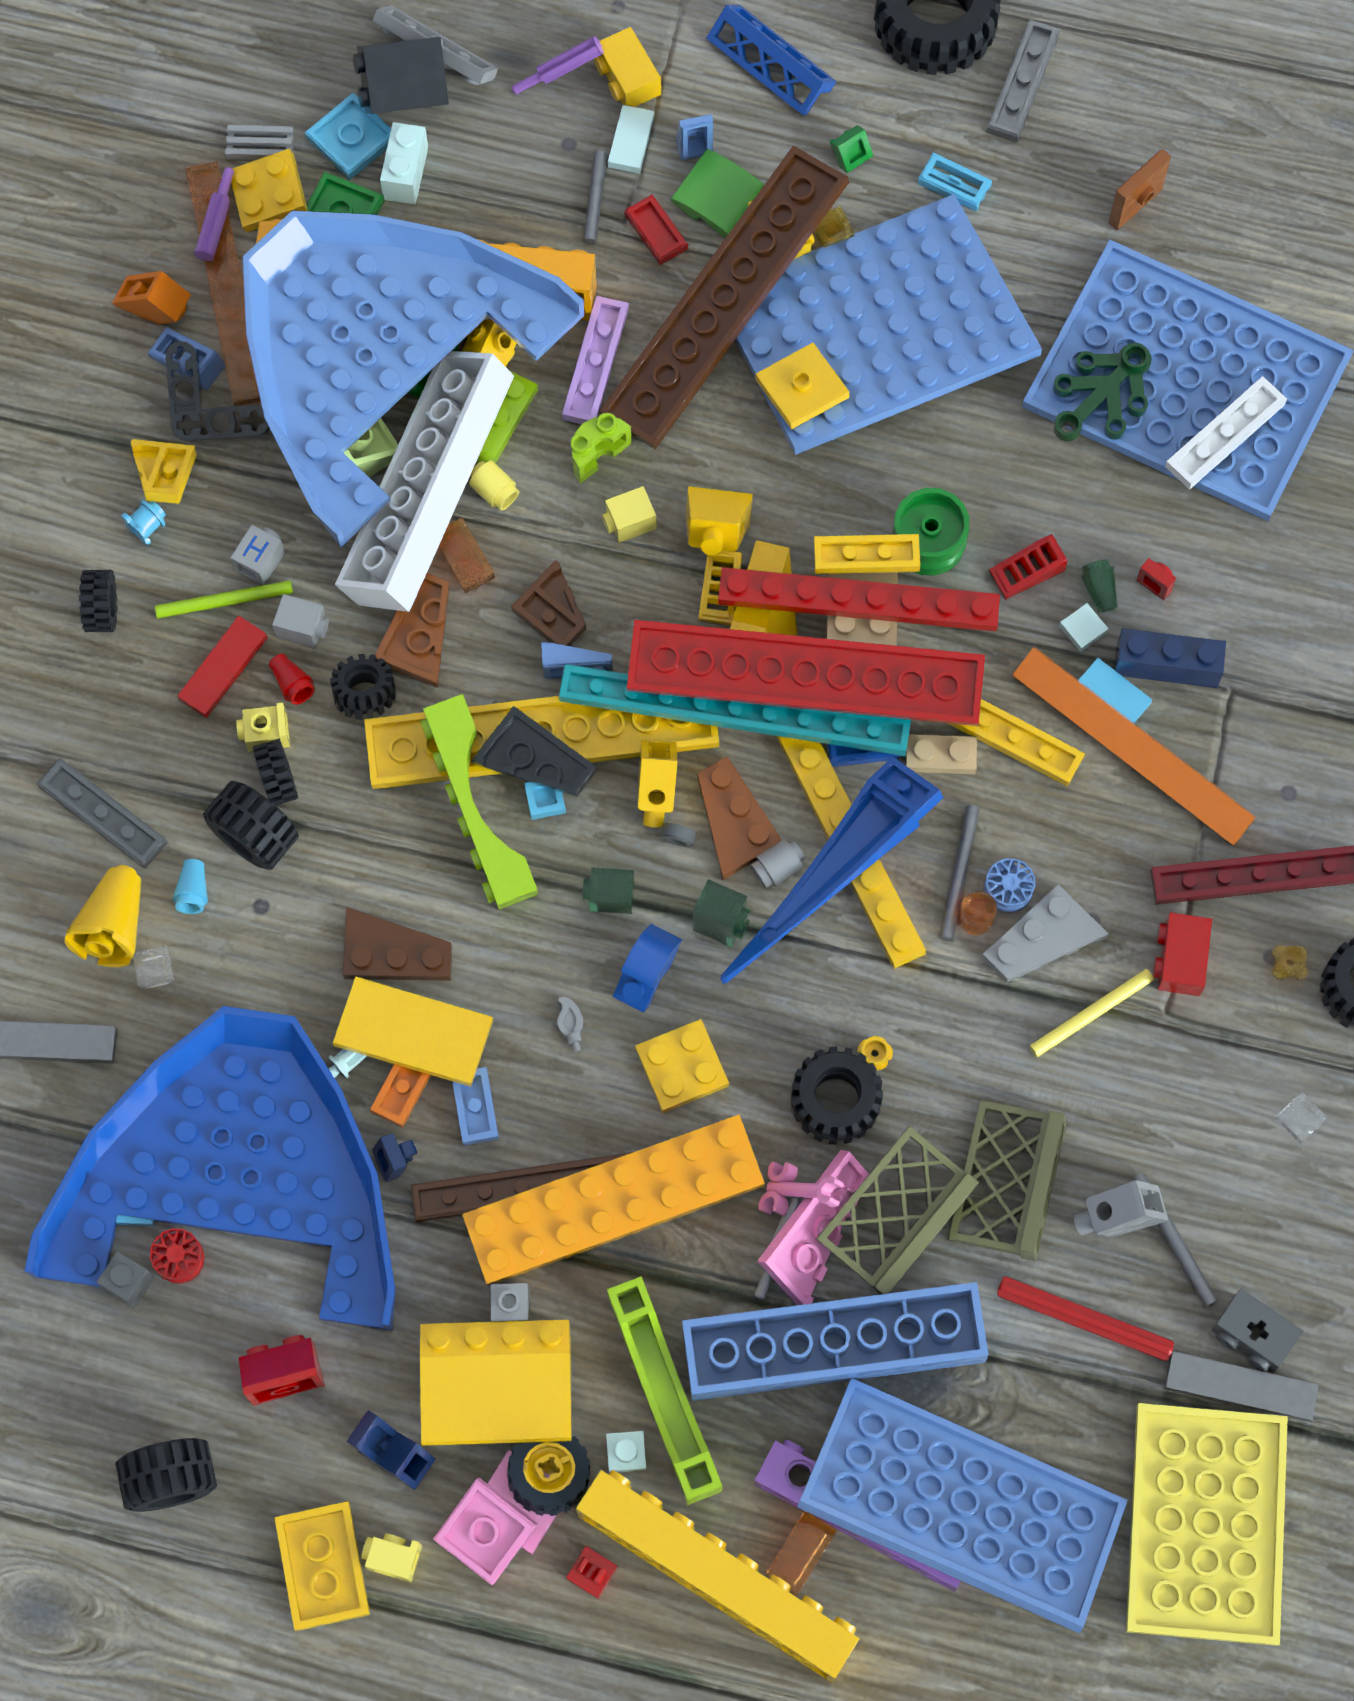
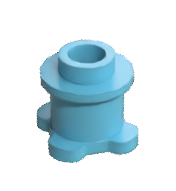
M141 500L139 502L141 506L129 516L123 513L121 518L124 520L125 526L148 546L151 543L148 537L159 526L164 527L166 525L163 520L166 514L154 501L147 503Z

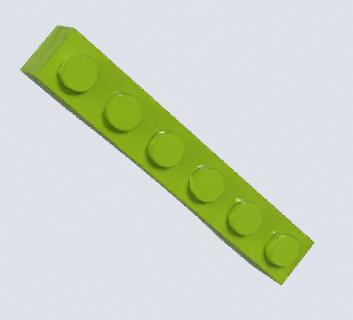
M461 694L423 708L426 719L421 720L420 723L427 740L434 738L438 751L432 754L439 773L446 771L451 783L445 785V789L451 804L459 803L463 816L457 818L462 834L464 838L471 836L475 849L469 852L476 870L484 869L488 881L482 883L488 902L496 901L500 910L537 896L538 890L526 858L509 848L493 834L481 818L473 802L469 781V763L477 731L464 695Z
M642 1276L607 1289L610 1305L687 1505L722 1492L723 1486L680 1382Z

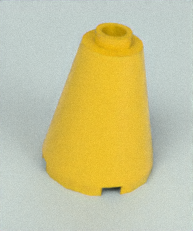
M126 865L109 868L68 927L64 943L78 957L86 960L87 955L99 958L97 964L105 967L118 968L130 964L136 949L141 878L133 868Z

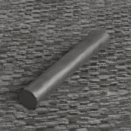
M601 150L595 151L593 157L583 240L587 245H595L597 243L607 153Z

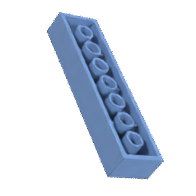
M977 1282L682 1320L692 1401L850 1381L851 1378L857 1380L985 1363L989 1356Z

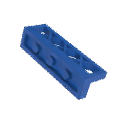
M725 5L706 39L802 115L809 113L820 93L831 92L837 82L741 5ZM726 23L730 24L735 30V43L727 44L719 37ZM754 43L759 48L761 62L751 63L747 60L744 45ZM779 63L783 67L785 81L776 83L771 79L769 64ZM756 66H762V71ZM803 82L811 89L804 103L795 98L793 83Z

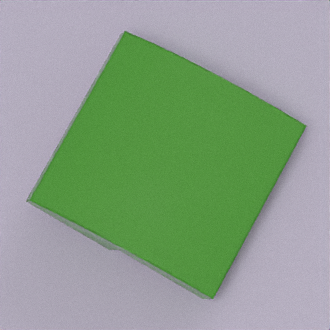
M707 149L673 194L670 201L696 221L700 217L726 238L748 208V202L754 200L765 184L734 162Z

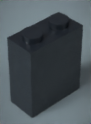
M441 37L357 46V54L353 55V63L356 74L361 76L362 87L358 88V101L361 108L365 107V113L376 114L449 104Z

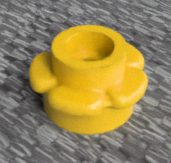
M880 1036L864 1039L857 1049L858 1053L866 1056L868 1064L873 1063L875 1065L876 1071L886 1068L888 1060H891L893 1056L891 1045ZM877 1051L878 1056H872L871 1052Z

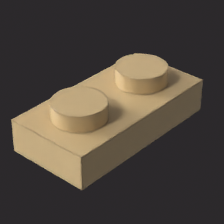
M909 734L906 749V766L914 772L976 774L977 737Z

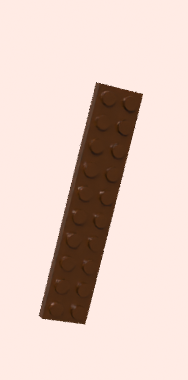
M793 145L600 409V414L610 413L616 418L623 420L631 426V435L656 450L849 184L848 176Z

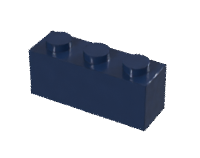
M1122 628L1116 646L1114 670L1123 677L1217 688L1224 672L1226 641Z

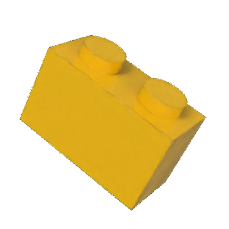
M631 27L600 40L604 53L593 60L601 76L606 75L610 82L608 83L609 90L615 101L620 100L623 105L636 107L661 95V77Z

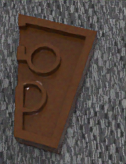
M346 907L344 979L359 977L371 980L451 981V942Z

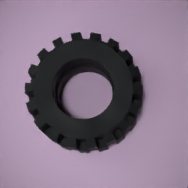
M229 781L203 813L208 827L220 840L242 858L262 869L272 870L299 837L292 821L276 805L255 789L241 782Z
M1354 937L1348 944L1344 942L1334 952L1322 972L1321 977L1323 980L1320 983V992H1325L1322 998L1324 1006L1331 1005L1332 1009L1329 1014L1333 1019L1339 1015L1343 1019L1340 1024L1346 1028L1350 1023L1354 1024V988L1350 981V971L1354 970Z
M837 1046L829 1047V1052L823 1053V1050L820 1049L814 1052L812 1059L807 1057L802 1062L801 1069L798 1068L795 1073L791 1092V1108L794 1109L796 1122H801L802 1130L806 1134L812 1132L814 1139L821 1142L822 1138L829 1139L828 1144L836 1145L837 1140H843L844 1144L851 1143L853 1137L857 1136L859 1139L864 1136L866 1130L873 1127L879 1115L883 1099L881 1076L876 1075L877 1068L873 1063L868 1064L866 1062L865 1055L859 1053L858 1056L852 1054L853 1049L845 1047V1051L840 1052L837 1051ZM841 1079L850 1083L855 1088L858 1094V1102L852 1109L846 1112H830L824 1109L816 1100V1088L824 1081Z
M183 1438L156 1443L131 1451L115 1462L124 1509L129 1511L147 1512L182 1505L205 1497L217 1487L209 1444L207 1440Z

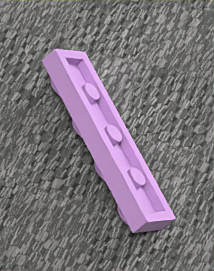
M596 296L562 412V420L583 424L599 416L628 315L629 303Z

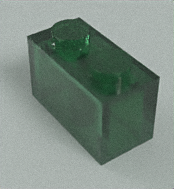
M708 879L693 910V931L732 947L736 938L743 939L750 924L748 918L751 910L747 908V896Z

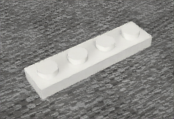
M1262 376L1167 460L1165 467L1190 490L1285 405L1287 398Z

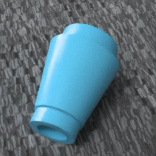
M187 859L183 862L172 897L175 909L181 913H201L204 910V906L208 903L204 863L197 859Z

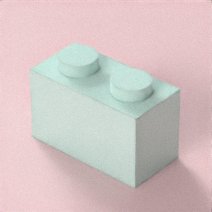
M392 123L380 178L382 195H384L385 200L416 205L428 151L425 127Z

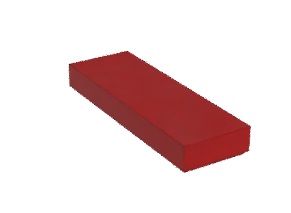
M238 616L177 695L178 700L207 718L267 640V633Z

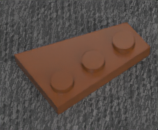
M426 573L410 611H396L375 654L377 661L380 658L384 659L386 665L389 664L391 669L438 688L450 589L449 581Z
M727 756L697 773L722 880L757 861L756 857L782 840Z

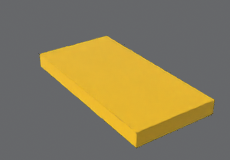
M355 977L333 1040V1046L471 1087L493 1023V1017Z

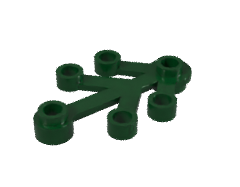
M1131 343L1124 346L1119 353L1093 354L1089 351L1081 352L1077 356L1075 367L1083 375L1091 374L1095 367L1116 369L1106 376L1071 377L1068 374H1060L1055 378L1053 391L1059 397H1068L1073 391L1094 390L1074 411H1063L1057 415L1053 428L1055 435L1062 441L1075 440L1081 432L1082 423L1106 399L1108 420L1104 428L1105 435L1113 440L1120 439L1124 435L1126 423L1122 418L1119 385L1128 376L1131 391L1126 407L1128 413L1134 417H1140L1146 413L1148 407V399L1144 396L1143 374L1149 370L1152 361L1148 349L1140 343ZM1130 358H1135L1140 363L1132 364L1128 360ZM1089 360L1092 365L1083 366L1080 361ZM1060 382H1066L1069 384L1070 387L1067 389H1062L1058 386V384ZM1140 402L1143 407L1140 409L1134 408L1132 403ZM1116 424L1120 426L1121 430L1113 431L1109 426ZM1070 426L1073 431L1064 432L1061 427Z

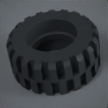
M876 0L875 31L877 37L881 39L883 49L887 53L893 52L892 59L901 65L904 62L909 64L908 69L918 72L919 69L927 70V74L937 75V71H944L945 74L955 73L956 68L959 66L962 69H966L973 65L974 58L979 60L986 54L987 47L992 45L995 38L1001 0H955L964 8L966 14L960 19L947 24H932L915 16L908 8V5L914 0Z

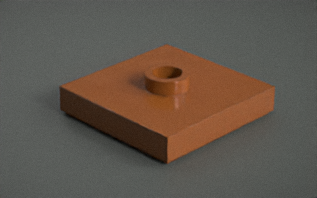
M1159 150L1116 190L1109 224L1117 231L1163 189L1171 156L1165 150Z

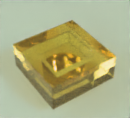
M841 206L829 210L814 231L823 248L854 237V231Z

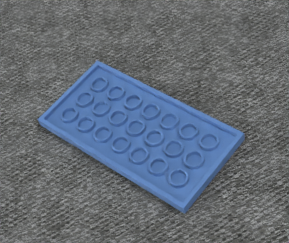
M851 1378L797 1508L1080 1633L1088 1616L1128 1500Z

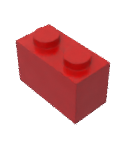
M1170 912L1166 922L1159 923L1157 944L1162 945L1161 957H1155L1153 978L1158 979L1157 990L1194 996L1201 995L1206 983L1212 918Z

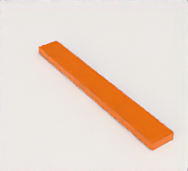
M1036 647L1031 649L1013 673V676L1232 845L1238 842L1255 820L1256 816Z

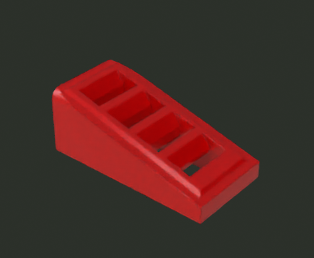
M1050 534L989 569V573L1006 600L1064 572L1068 561L1056 539ZM1044 552L1047 553L1050 560L1052 561L1050 564L1043 554ZM1035 558L1041 569L1036 571L1030 559ZM1022 564L1028 577L1024 578L1017 567L1018 565ZM1009 570L1016 584H1010L1004 573L1005 571Z

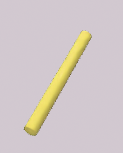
M1144 969L1029 1045L1031 1052L1035 1057H1039L1154 981L1152 974L1148 969Z

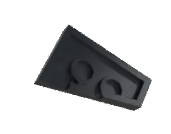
M515 706L511 708L471 760L474 765L578 797L598 770L597 766Z

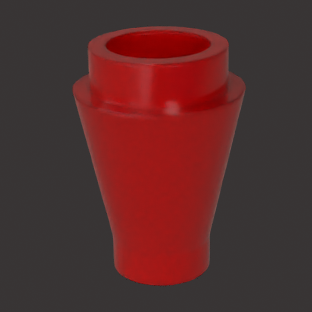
M278 654L271 659L269 668L275 676L284 699L291 701L294 705L307 701L315 691L312 677L289 660L285 654Z

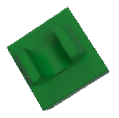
M859 125L844 131L843 135L830 141L840 169L846 173L873 157L865 129Z

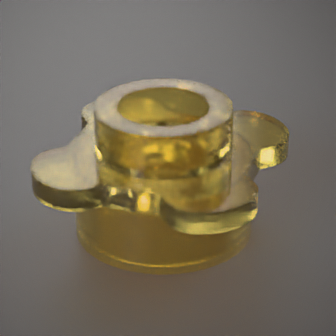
M1277 945L1272 950V956L1275 958V967L1272 970L1273 976L1278 980H1283L1285 977H1295L1297 980L1305 979L1308 975V970L1305 968L1307 950L1303 946L1284 947ZM1287 960H1291L1293 965L1289 966Z

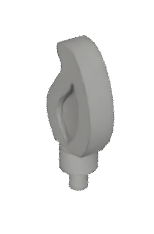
M560 997L558 1003L562 1009L557 1019L558 1030L567 1038L568 1045L573 1046L574 1053H578L581 1051L579 1044L582 1043L583 1016L578 1006L570 998Z

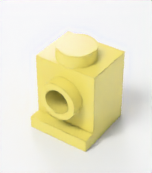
M276 703V706L242 710L243 719L236 720L239 741L245 740L248 752L253 751V746L279 738L283 748L290 747L288 717L284 703ZM258 724H266L263 728L255 727Z
M387 1533L384 1534L383 1539L367 1537L361 1559L366 1560L365 1567L369 1571L411 1583L422 1545L420 1542L412 1540L410 1547L405 1546L406 1539Z

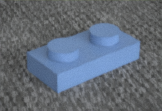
M487 1067L477 1068L471 1087L452 1081L463 1146L499 1140Z

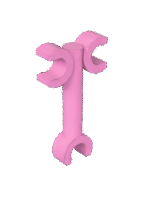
M776 1162L770 1163L768 1177L771 1181L767 1184V1192L759 1201L758 1209L768 1215H771L773 1211L781 1216H785L789 1207L785 1196L817 1198L821 1203L829 1207L839 1206V1201L830 1196L834 1188L844 1187L842 1181L832 1176H827L819 1184L794 1182L797 1177L798 1167L788 1162H785L784 1166Z

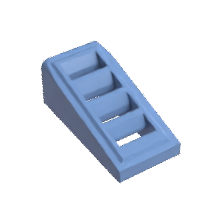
M712 114L679 121L676 144L681 160L701 157L707 149L713 151Z
M166 327L149 350L148 355L166 366L165 353L173 342H188L194 346L198 353L201 388L208 390L224 369L225 363L216 351ZM184 347L179 348V353L173 354V360L178 361L177 359L183 353ZM185 352L179 359L181 372H174L181 376L193 377V370L185 371V361L191 359L190 353Z
M541 642L543 673L546 679L562 678L565 664L613 672L612 654Z

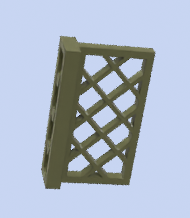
M980 1100L964 1172L972 1176L975 1165L979 1172L972 1177L977 1181L983 1178L993 1193L976 1204L970 1196L965 1199L954 1213L949 1235L950 1241L1021 1255L1022 1259L1037 1261L1067 1125L1065 1113L1051 1110L1050 1113ZM986 1112L1002 1114L1008 1124L990 1135L984 1126ZM1008 1115L1018 1118L1012 1121ZM1028 1119L1042 1122L1040 1133L1027 1142L1016 1128ZM1013 1130L1022 1145L1004 1156L994 1140ZM982 1131H983V1133L985 1134V1136H986L987 1138H985L984 1140L980 1141L981 1134H982ZM991 1143L1000 1159L982 1169L976 1160L977 1151ZM1037 1143L1036 1151L1034 1154L1030 1147ZM1026 1150L1033 1160L1032 1168L1018 1177L1008 1161ZM1005 1164L1014 1180L996 1190L987 1174ZM1029 1178L1028 1187L1026 1189L1022 1182ZM1019 1185L1025 1194L1024 1203L1010 1211L1001 1195ZM997 1198L1006 1215L988 1225L979 1209ZM967 1200L971 1207L964 1211ZM974 1212L985 1227L973 1236L959 1233L962 1220ZM1022 1212L1020 1223H1018L1015 1216ZM1011 1220L1018 1230L1015 1244L1000 1242L993 1230ZM989 1233L993 1240L985 1239L982 1237Z
M908 1126L816 1237V1240L865 1280L879 1295L888 1294L979 1182L969 1173H965L911 1126ZM909 1138L921 1146L922 1162L902 1164L901 1147ZM927 1152L937 1161H928ZM896 1155L897 1164L887 1165ZM942 1164L954 1174L945 1186L930 1187L929 1165ZM923 1166L925 1188L905 1190L903 1168ZM897 1168L899 1190L879 1192L878 1175L883 1169ZM873 1183L874 1192L864 1193ZM931 1191H940L932 1200ZM925 1192L927 1208L921 1215L907 1216L905 1194ZM900 1194L902 1216L882 1218L880 1196ZM874 1196L876 1218L856 1220L855 1203L861 1197ZM850 1211L851 1221H841ZM917 1219L909 1229L908 1220ZM902 1220L904 1236L898 1243L884 1244L882 1222ZM877 1222L879 1244L858 1246L856 1224ZM851 1225L853 1247L838 1248L827 1237L836 1226ZM894 1247L885 1258V1248ZM879 1248L880 1265L870 1275L860 1266L859 1250ZM844 1251H853L854 1260L851 1259L846 1253H844Z

